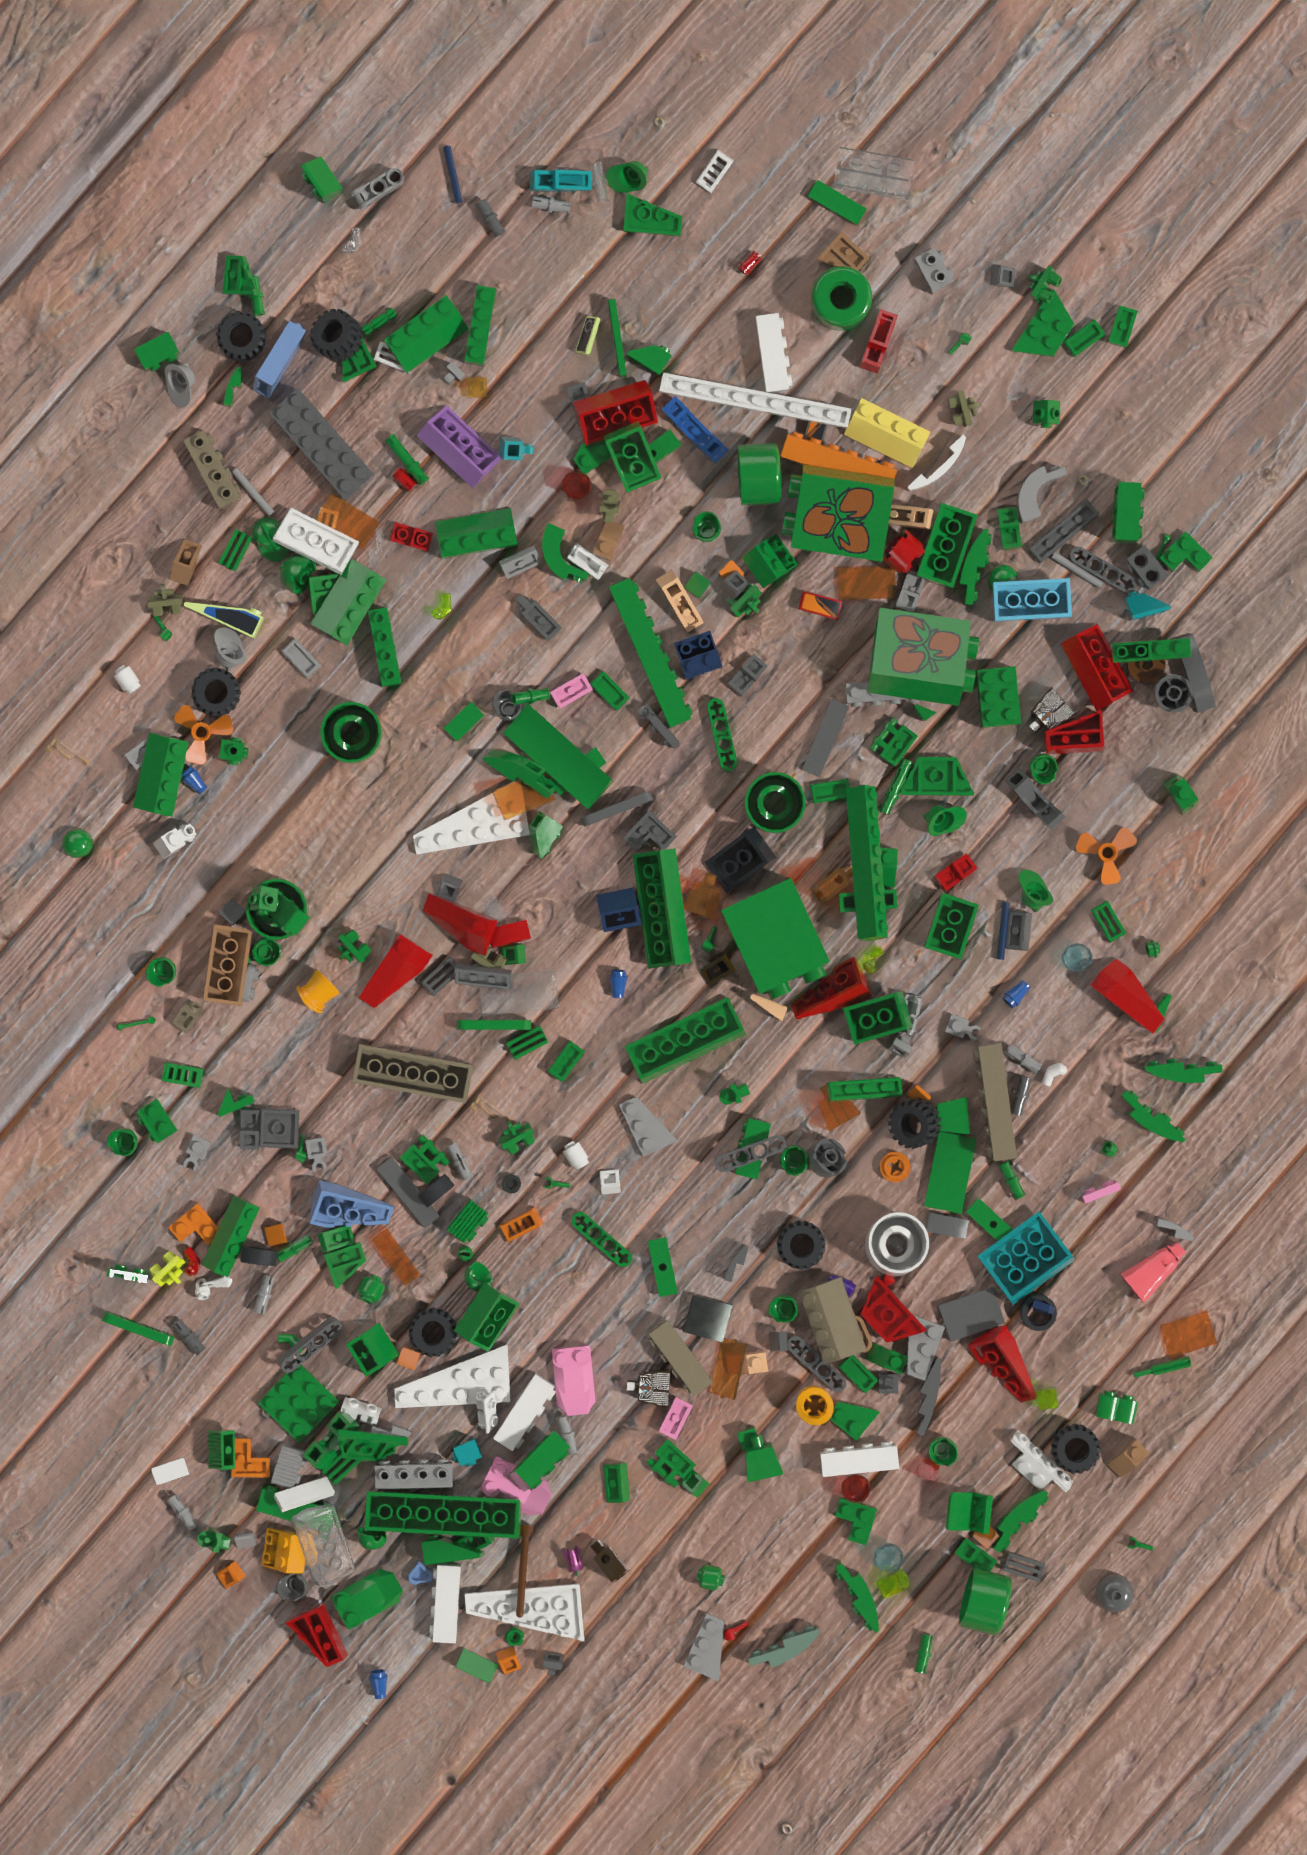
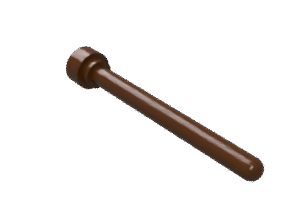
M521 1525V1550L516 1616L518 1618L524 1615L529 1537L533 1533L534 1525Z

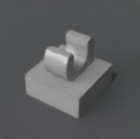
M451 361L447 366L450 372L444 377V380L450 385L456 378L462 382L466 375Z
M904 1034L900 1040L896 1038L889 1050L906 1058L913 1048L908 1045L911 1037Z

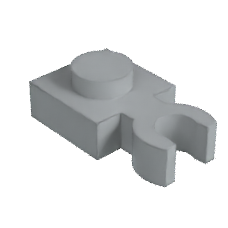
M951 1014L945 1032L961 1038L966 1033L969 1038L977 1040V1037L972 1035V1030H981V1028L977 1025L970 1027L968 1026L970 1020Z
M193 1135L186 1153L190 1154V1158L184 1161L183 1166L186 1167L188 1162L192 1161L194 1163L193 1171H196L199 1166L198 1158L204 1160L211 1142Z
M325 1137L305 1140L308 1159H314L313 1171L317 1172L316 1165L319 1163L323 1165L324 1170H327V1164L322 1158L328 1156Z

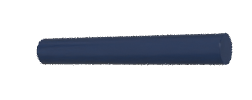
M445 146L443 149L455 204H459L463 200L451 146Z
M1002 902L997 959L1004 960L1010 908V903Z

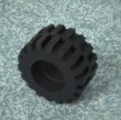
M330 309V312L324 311V315L317 317V322L314 321L312 324L314 328L310 330V333L313 334L310 336L313 347L331 361L339 362L340 360L346 361L347 357L352 358L353 353L359 351L358 346L362 345L360 340L363 338L361 333L363 331L358 321L341 309ZM343 328L339 339L331 342L332 335L338 329Z
M235 311L233 314H227L228 316L223 318L221 324L217 327L218 332H216L220 349L227 357L239 362H243V360L249 361L253 357L256 358L258 353L262 352L263 345L266 342V333L263 325L253 314H249L246 311ZM237 326H247L252 331V340L244 347H236L230 341V334Z
M208 668L206 671L199 673V676L194 679V684L191 687V696L194 704L200 711L210 716L219 717L229 714L230 711L236 708L237 703L240 701L241 691L237 679L230 672L220 668ZM212 681H220L227 687V696L221 703H211L205 696V688Z
M913 1098L898 1104L892 1110L893 1113L889 1116L891 1121H888V1126H891L889 1132L894 1134L892 1138L894 1141L898 1140L900 1146L905 1145L904 1148L909 1149L912 1147V1149H916L933 1142L934 1138L938 1137L939 1132L937 1131L941 1130V1125H938V1123L941 1122V1117L938 1118V1109L934 1110L935 1106L932 1103L928 1104V1100ZM910 1114L917 1116L921 1123L919 1133L914 1132L909 1125Z
M800 1220L791 1222L779 1233L777 1241L778 1253L784 1263L791 1268L799 1270L809 1269L817 1265L825 1253L826 1243L824 1236L813 1223ZM797 1234H806L812 1240V1250L805 1256H797L790 1249V1241Z
M433 1307L422 1310L414 1317L409 1327L411 1345L423 1356L439 1357L442 1354H446L453 1347L457 1337V1333L454 1331L457 1326L454 1318L447 1311L445 1312L440 1308L436 1309ZM430 1321L439 1322L444 1328L443 1339L435 1344L426 1342L422 1337V1328Z
M1066 1425L1065 1428H1060L1058 1433L1053 1436L1051 1454L1059 1467L1066 1472L1068 1471L1072 1474L1088 1472L1092 1466L1096 1465V1461L1100 1458V1442L1096 1435L1084 1425ZM1073 1438H1081L1087 1445L1085 1455L1077 1460H1072L1065 1454V1445Z

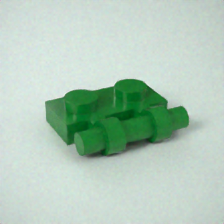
M891 717L888 723H884V728L879 735H875L872 739L873 743L869 748L875 752L879 746L882 747L884 750L880 756L895 767L918 735L904 725L897 730L894 726L898 721ZM889 733H892L895 736L887 744L884 742V739Z
M422 1135L418 1141L423 1146L418 1149L413 1144L400 1158L428 1184L440 1172L435 1165L440 1162L445 1167L450 1161L445 1157L446 1154L443 1151L440 1152L433 1145L434 1142L431 1139L428 1140ZM426 1150L435 1157L432 1161L423 1154Z
M668 1438L655 1452L660 1459L656 1462L650 1457L646 1461L651 1467L650 1470L654 1473L657 1472L664 1479L663 1481L667 1485L670 1484L673 1488L679 1484L674 1478L677 1474L684 1479L696 1466ZM664 1463L673 1469L670 1473L661 1467Z

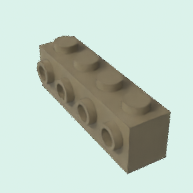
M202 430L183 440L219 509L222 510L241 500L239 495L242 492L237 483L233 485L230 479L233 475L228 466L224 468L221 462L224 458L219 449L215 451L212 445L215 441L210 432L206 434Z
M668 1319L649 1332L651 1337L648 1340L654 1348L658 1346L662 1351L659 1355L665 1363L670 1362L673 1366L671 1371L677 1379L681 1377L684 1381L682 1386L688 1394L692 1393L695 1396L713 1383L710 1376Z

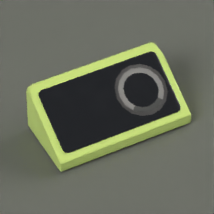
M586 317L576 353L587 357L590 356L600 324L599 317Z

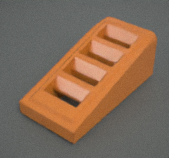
M533 1207L499 1225L507 1242H510L541 1227L544 1223L537 1209ZM529 1215H531L535 1224L532 1223ZM522 1218L525 1219V1221H526V1223H527V1225H528V1228L525 1227V1225H524V1223H523V1221H522ZM516 1221H517V1223H518L520 1229L522 1230V1231H520V1232H519L518 1228L516 1227V1225H515V1223H514V1222H516ZM508 1225L511 1226L512 1230H513L514 1233H515L513 1236H512V1234H511L509 1228L507 1227Z

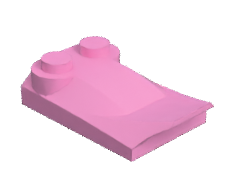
M590 1345L553 1348L552 1360L557 1406L566 1416L589 1414L591 1407L595 1403Z
M496 1455L479 1491L493 1498L522 1499L523 1513L529 1516L543 1514L552 1496L548 1481L540 1478L542 1482L537 1488L532 1491L528 1489L523 1492L508 1477L516 1465Z

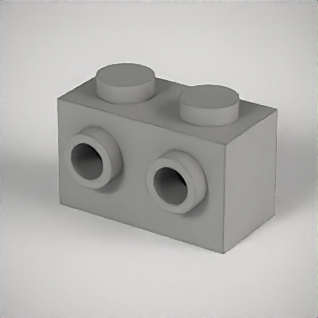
M936 248L914 259L931 294L952 284V278H954L950 267L946 268L943 263L945 261L944 255L940 250L937 251Z

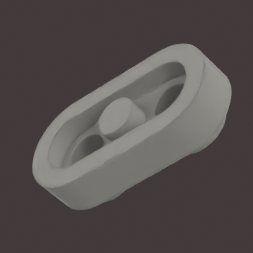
M248 964L242 998L243 1002L249 1003L250 999H254L255 988L252 987L254 980L257 981L259 976V969H256L257 965Z

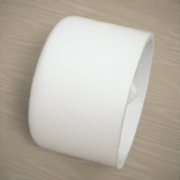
M897 1212L885 1215L868 1231L865 1240L866 1255L870 1263L884 1274L891 1276L907 1274L917 1268L926 1258L929 1250L928 1233L924 1225L910 1214ZM900 1234L905 1238L907 1250L902 1256L894 1257L888 1253L885 1244L889 1235Z

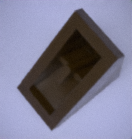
M723 954L701 968L700 971L708 984L712 985L734 972L735 968L726 954Z

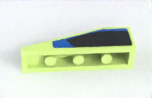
M185 602L183 605L255 639L264 620V617L260 616L262 612L251 608L249 611L243 608Z

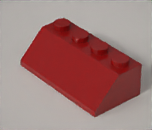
M646 380L573 402L576 420L585 445L604 440V435L638 421L641 428L658 423L652 390Z
M1098 624L1060 643L1096 711L1133 692L1119 663H1113V652Z

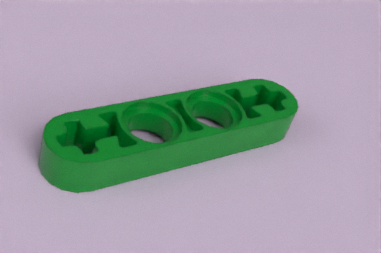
M714 698L707 705L720 766L724 771L731 772L737 767L736 753L724 703L721 699ZM713 702L721 704V708L718 711L719 715L723 713L724 717L712 719V715L716 716L715 710L710 709V706H713ZM722 720L725 722L726 727L723 731L715 729L716 721ZM727 739L730 742V747L727 750H722L719 747L720 740ZM732 750L733 755L729 754V759L734 760V764L731 765L732 768L728 769L727 766L723 765V762H726V757H721L720 753H727Z
M456 1020V1030H531V1020Z
M576 1212L573 1215L572 1225L620 1267L630 1265L632 1255L624 1246L586 1213ZM576 1216H584L583 1221L587 1225L589 1221L593 1223L587 1228L586 1232L582 1230L585 1226L582 1224L576 1225ZM594 1227L600 1230V1236L595 1239L589 1235L590 1229ZM611 1240L614 1242L615 1247L612 1251L604 1249L605 1241ZM618 1246L621 1248L619 1252L622 1255L628 1254L627 1263L624 1261L620 1263V1257L617 1254L615 1257L611 1256V1254L616 1252Z
M104 1311L103 1322L168 1346L173 1344L175 1336Z

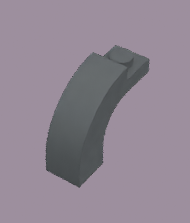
M1019 768L1005 780L1024 805L1049 829L1052 830L1065 818L1063 813L1039 791L1031 779Z

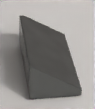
M1009 911L1005 949L1029 950L1032 913Z

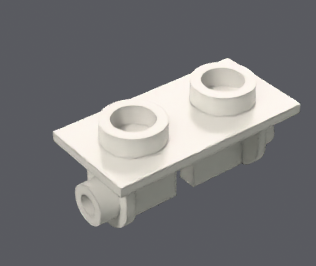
M578 544L574 546L572 552L567 557L568 560L597 580L600 579L609 566Z
M494 1391L489 1395L479 1392L476 1396L477 1409H480L478 1411V1425L481 1426V1429H486L487 1434L498 1425Z
M345 1397L340 1412L349 1414L355 1420L357 1415L360 1414L361 1422L377 1425L382 1408L374 1404L360 1402L355 1398Z

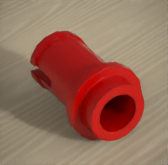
M753 251L743 262L739 263L738 269L744 275L750 274L751 270L762 260V257H759L760 255Z
M399 468L392 475L395 478L394 481L397 480L409 492L417 483L404 472V469Z

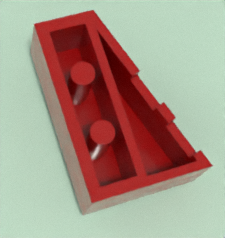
M1102 709L1046 731L1044 734L1045 754L1103 751L1105 744Z
M324 1603L295 1615L285 1622L298 1635L297 1637L307 1644L311 1652L326 1668L344 1660L348 1656Z

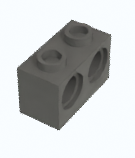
M1146 545L1126 559L1128 563L1125 565L1132 574L1134 572L1137 573L1140 577L1137 580L1144 589L1147 587L1150 590L1168 576ZM1141 555L1145 558L1143 566L1135 564L1134 559L1136 556ZM1148 571L1156 573L1157 578L1155 581L1147 580L1146 573Z

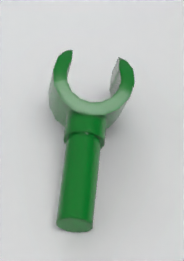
M963 333L948 352L952 355L962 343L968 345L972 336Z
M154 616L155 621L162 629L158 635L167 642L172 637V633L165 627L159 616Z
M712 926L707 939L701 946L702 950L706 953H709L715 946L710 941L715 934L716 926Z
M305 1135L300 1136V1143L296 1153V1160L302 1163L305 1162L308 1155L303 1152Z
M551 1177L544 1178L551 1181L549 1187L543 1186L546 1189L552 1187L570 1188V1183L554 1181Z
M1135 1537L1129 1538L1134 1540L1136 1545H1127L1128 1548L1134 1549L1138 1547L1153 1551V1546L1138 1542Z

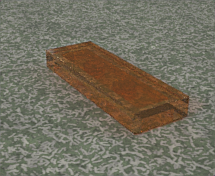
M388 1228L371 1239L404 1286L421 1275Z

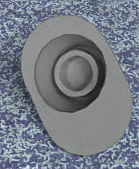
M187 363L180 365L168 364L165 367V377L169 397L176 406L186 407L191 400L190 388L195 382V376Z
M226 627L217 629L214 634V640L217 647L215 657L218 663L224 666L227 671L245 663L247 656L241 639L235 631Z

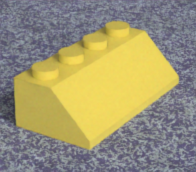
M861 398L844 435L913 468L930 431Z

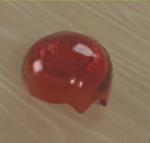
M572 471L563 478L561 489L570 499L581 500L590 493L591 480L584 472Z
M857 1474L848 1476L841 1486L843 1497L855 1504L865 1501L871 1491L868 1479Z

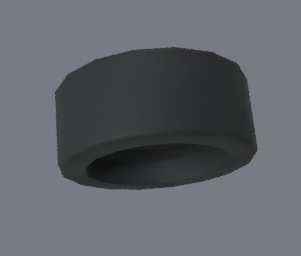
M443 1174L421 1192L418 1198L428 1208L454 1187V1183L446 1174Z
M242 1247L240 1262L276 1266L278 1251L267 1248Z
M1035 1294L1026 1298L1021 1304L1020 1316L1023 1323L1031 1330L1044 1331L1052 1327L1056 1321L1057 1309L1050 1298L1045 1295ZM1034 1300L1044 1302L1055 1308L1053 1315H1049V1318L1044 1323L1036 1324L1028 1318V1307Z

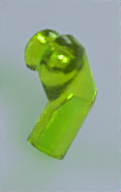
M442 594V604L432 611V616L437 620L444 619L451 612V594Z
M880 946L864 956L863 969L867 973L875 971L876 958L884 954Z

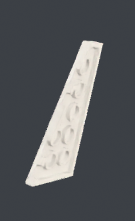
M520 778L413 835L416 855L530 835Z
M508 1344L395 1388V1408L477 1404L476 1396L479 1392L489 1395L492 1391L495 1393L496 1403L511 1402Z
M580 1583L525 1588L524 1615L521 1618L516 1616L518 1589L465 1593L467 1614L584 1641Z

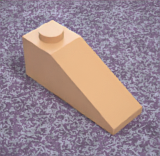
M892 504L889 524L932 531L938 512L928 508Z
M672 570L656 579L660 589L687 633L704 623L678 577Z

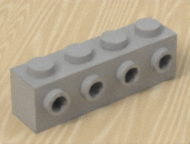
M868 682L845 684L846 704H851V707H861L862 703L869 702L870 706L881 705V702L889 701V704H901L900 700H908V703L920 702V700L867 693Z
M428 1459L418 1460V1463H410V1460H398V1463L391 1464L390 1460L379 1461V1464L375 1465L376 1489L453 1487V1462H448V1459H437V1462L429 1463Z

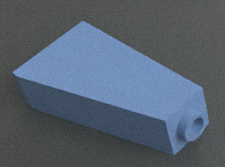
M288 322L255 376L253 385L255 392L270 399L305 338L306 330L302 325L296 322Z

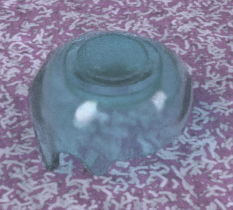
M1072 943L1063 950L1061 959L1064 966L1070 971H1083L1088 965H1091L1092 953L1084 944Z
M890 1542L880 1544L873 1554L874 1564L880 1570L886 1572L896 1570L904 1560L903 1552L900 1548Z

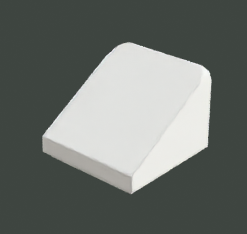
M619 1169L600 1171L602 1194L620 1193Z

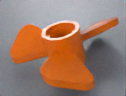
M184 705L174 716L176 723L192 729L191 734L195 740L186 753L185 759L188 762L204 764L207 761L205 742L211 738L212 734L231 735L234 731L231 717L228 715L221 716L210 725L203 722L198 723L191 707ZM200 727H205L207 730V734L203 738L197 736V730Z
M1125 827L1118 831L1112 843H1104L1102 845L1089 833H1082L1076 843L1075 850L1078 853L1097 854L1098 859L1104 862L1100 877L1101 883L1104 885L1116 884L1120 881L1121 877L1113 860L1116 859L1119 850L1134 846L1137 843V839ZM1105 847L1112 850L1110 858H1105L1102 855Z

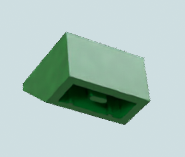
M322 156L301 165L303 170L301 172L302 177L307 185L312 184L313 188L311 190L318 201L322 200L325 204L343 192V188Z
M777 533L742 556V559L762 588L767 587L798 565Z
M380 1322L346 1343L347 1348L365 1377L399 1356L398 1351Z

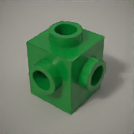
M1033 401V424H1039L1040 428H1052V425L1060 424V401Z
M231 737L230 741L222 739L219 759L227 760V764L238 766L239 762L243 763L244 759L248 758L249 748H246V743H242L240 738ZM237 748V753L233 755L232 750Z
M262 885L253 887L249 899L250 910L257 911V915L268 916V913L276 912L279 904V889Z

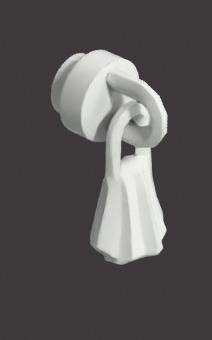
M223 1275L209 1282L204 1278L198 1279L195 1284V1296L198 1300H206L210 1295V1287H230L233 1280L230 1276L225 1277Z

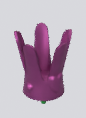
M575 1546L574 1551L571 1550L570 1554L567 1549H564V1552H561L568 1564V1572H575L576 1576H578L577 1571L583 1569L581 1547L578 1550V1546Z

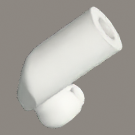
M1062 1063L1049 1066L1046 1069L1042 1084L1051 1086L1055 1076L1066 1074L1067 1067Z

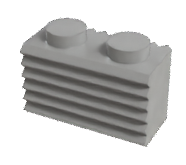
M283 1444L271 1483L287 1488H293L295 1485L298 1486L302 1476L298 1474L300 1467L304 1468L306 1459L303 1456L305 1451Z

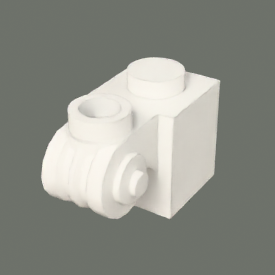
M190 823L180 825L178 831L174 828L153 843L163 859L180 850L186 844L185 842L193 841L197 833Z

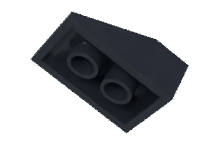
M754 826L704 863L727 894L777 857Z

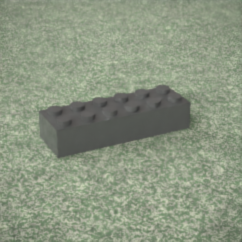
M299 388L269 412L270 416L346 502L375 477L371 470Z

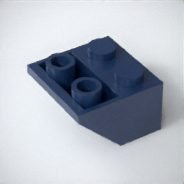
M711 631L674 643L686 680L723 667Z
M634 887L596 895L604 932L641 925Z

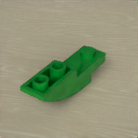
M984 529L974 541L962 566L958 585L966 586L964 605L972 606L973 602H977L978 590H975V583H979L980 571H977V568L983 569L985 564H989L990 553H986L987 545H991L992 534H988L989 529Z
M1191 638L1112 643L1113 663L1192 658Z
M491 750L483 758L491 768L498 770L506 779L514 782L517 778H520L524 784L531 786L539 795L547 799L558 788L556 784L543 776L546 769L528 758L501 750Z
M1178 1058L1167 1059V1063L1159 1064V1061L1147 1062L1148 1066H1143L1144 1071L1154 1076L1182 1083L1205 1082V1074L1223 1072L1222 1064H1217V1061L1205 1062V1066L1198 1067V1063L1188 1064L1184 1069L1183 1062H1178Z
M1124 1090L1120 1094L1133 1108L1128 1115L1152 1133L1173 1141L1184 1142L1186 1140L1183 1137L1185 1133L1178 1126L1174 1128L1169 1123L1172 1120L1166 1113L1156 1112L1152 1116L1151 1113L1153 1111L1146 1104L1142 1106L1137 1101L1139 1097L1132 1090L1130 1092Z
M1043 1488L1026 1496L1002 1517L996 1526L1002 1532L993 1544V1549L999 1553L1002 1549L1005 1551L1011 1542L1009 1540L1011 1535L1019 1531L1021 1527L1019 1523L1022 1521L1028 1525L1029 1522H1033L1038 1515L1036 1511L1040 1505L1043 1507L1049 1498L1047 1490Z
M839 1561L835 1565L837 1569L835 1574L841 1581L844 1579L847 1582L848 1586L846 1588L852 1596L856 1594L857 1596L852 1600L854 1604L852 1609L857 1616H863L865 1619L863 1623L869 1631L879 1632L877 1610L865 1580L859 1572L852 1576L844 1564Z

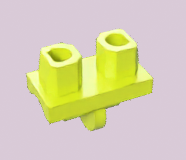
M168 1251L163 1256L167 1265L162 1269L159 1264H155L149 1270L153 1276L152 1280L161 1287L165 1283L170 1286L174 1281L180 1284L182 1281L179 1276L183 1273L180 1268L186 1264L183 1258Z

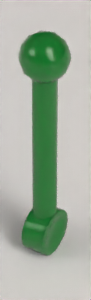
M1168 534L1163 536V543L1156 555L1157 561L1166 543L1170 541V535Z
M149 1017L146 1020L127 1024L118 1023L116 1029L121 1031L123 1028L146 1023L154 1024L156 1019L155 1017Z

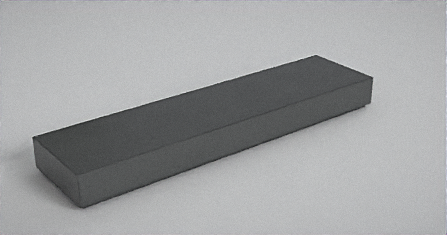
M1086 500L1028 550L1041 564L1097 517L1099 513Z
M831 699L802 770L820 777L849 709L848 705Z
M393 1157L377 1168L379 1173L424 1228L440 1217L432 1205L427 1208L418 1198L421 1192Z

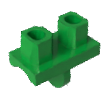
M1048 265L1044 273L1038 271L1036 276L1029 275L1028 279L1032 282L1029 288L1033 290L1031 296L1034 298L1033 300L1037 303L1040 301L1049 303L1051 301L1053 293L1047 290L1050 284L1058 288L1063 280L1054 271L1053 267Z
M749 584L742 591L744 595L740 599L737 597L734 600L730 597L727 599L731 611L739 618L743 613L748 615L752 610L756 614L759 612L756 606L761 602L758 597L762 592L755 584L753 586Z
M354 929L338 937L348 948L347 951L342 945L338 948L342 954L338 959L341 961L346 958L351 963L354 960L350 955L352 953L360 963H363L371 949L366 943L362 944L358 949L352 944L360 937Z
M732 1083L729 1085L730 1088L721 1090L719 1099L725 1105H730L734 1101L738 1104L742 1102L741 1098L750 1095L746 1083L738 1086Z
M510 1121L506 1122L509 1128L503 1130L504 1136L499 1138L502 1148L506 1149L510 1155L519 1151L516 1143L522 1139L526 1146L535 1142L534 1132L529 1122L522 1126L520 1122L514 1125Z
M209 1527L208 1531H201L197 1536L198 1544L201 1547H207L212 1552L219 1553V1549L229 1550L231 1538L226 1537V1534L220 1533L215 1528Z

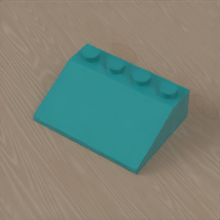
M1040 1211L978 1255L980 1261L1012 1305L1075 1261L1073 1255Z

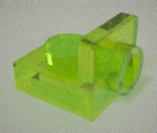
M902 1568L876 1581L884 1599L903 1592L910 1585L909 1578Z

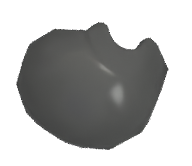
M509 690L497 692L493 697L492 703L496 716L508 721L517 718L522 708V704L513 705V702H511L512 692H509Z
M287 1573L279 1579L276 1585L277 1593L283 1600L297 1601L304 1597L308 1590L307 1580L300 1573Z

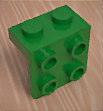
M951 1492L948 1500L946 1529L949 1531H974L981 1534H989L993 1496L980 1492Z

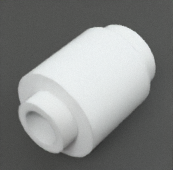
M123 665L115 671V680L128 695L141 687L139 679L130 666L125 667Z
M573 1140L564 1146L563 1154L570 1165L576 1170L589 1163L588 1156L579 1142L575 1143Z

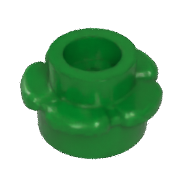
M1151 940L1145 943L1148 957L1157 958L1160 953L1158 942Z
M517 1627L510 1628V1631H507L505 1635L507 1643L510 1646L521 1645L524 1638L523 1631L518 1630Z

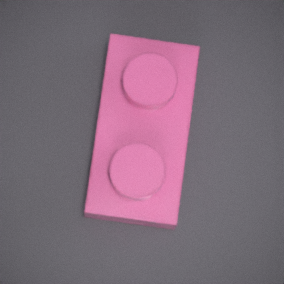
M584 673L550 693L559 709L593 689Z
M1106 1181L1102 1183L1103 1187L1095 1189V1187L1084 1190L1085 1194L1081 1195L1082 1200L1086 1204L1121 1190L1120 1185L1117 1181Z
M675 1397L659 1432L676 1440L693 1405Z

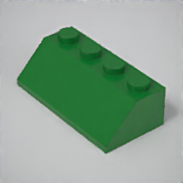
M445 295L385 338L384 343L407 374L469 330L456 307L448 296Z
M941 503L917 573L918 577L953 589L978 516L977 514Z
M511 508L436 521L442 560L518 546Z
M350 559L342 575H339L310 624L339 642L348 645L387 579L357 561Z
M149 732L133 808L173 817L189 744L187 740Z

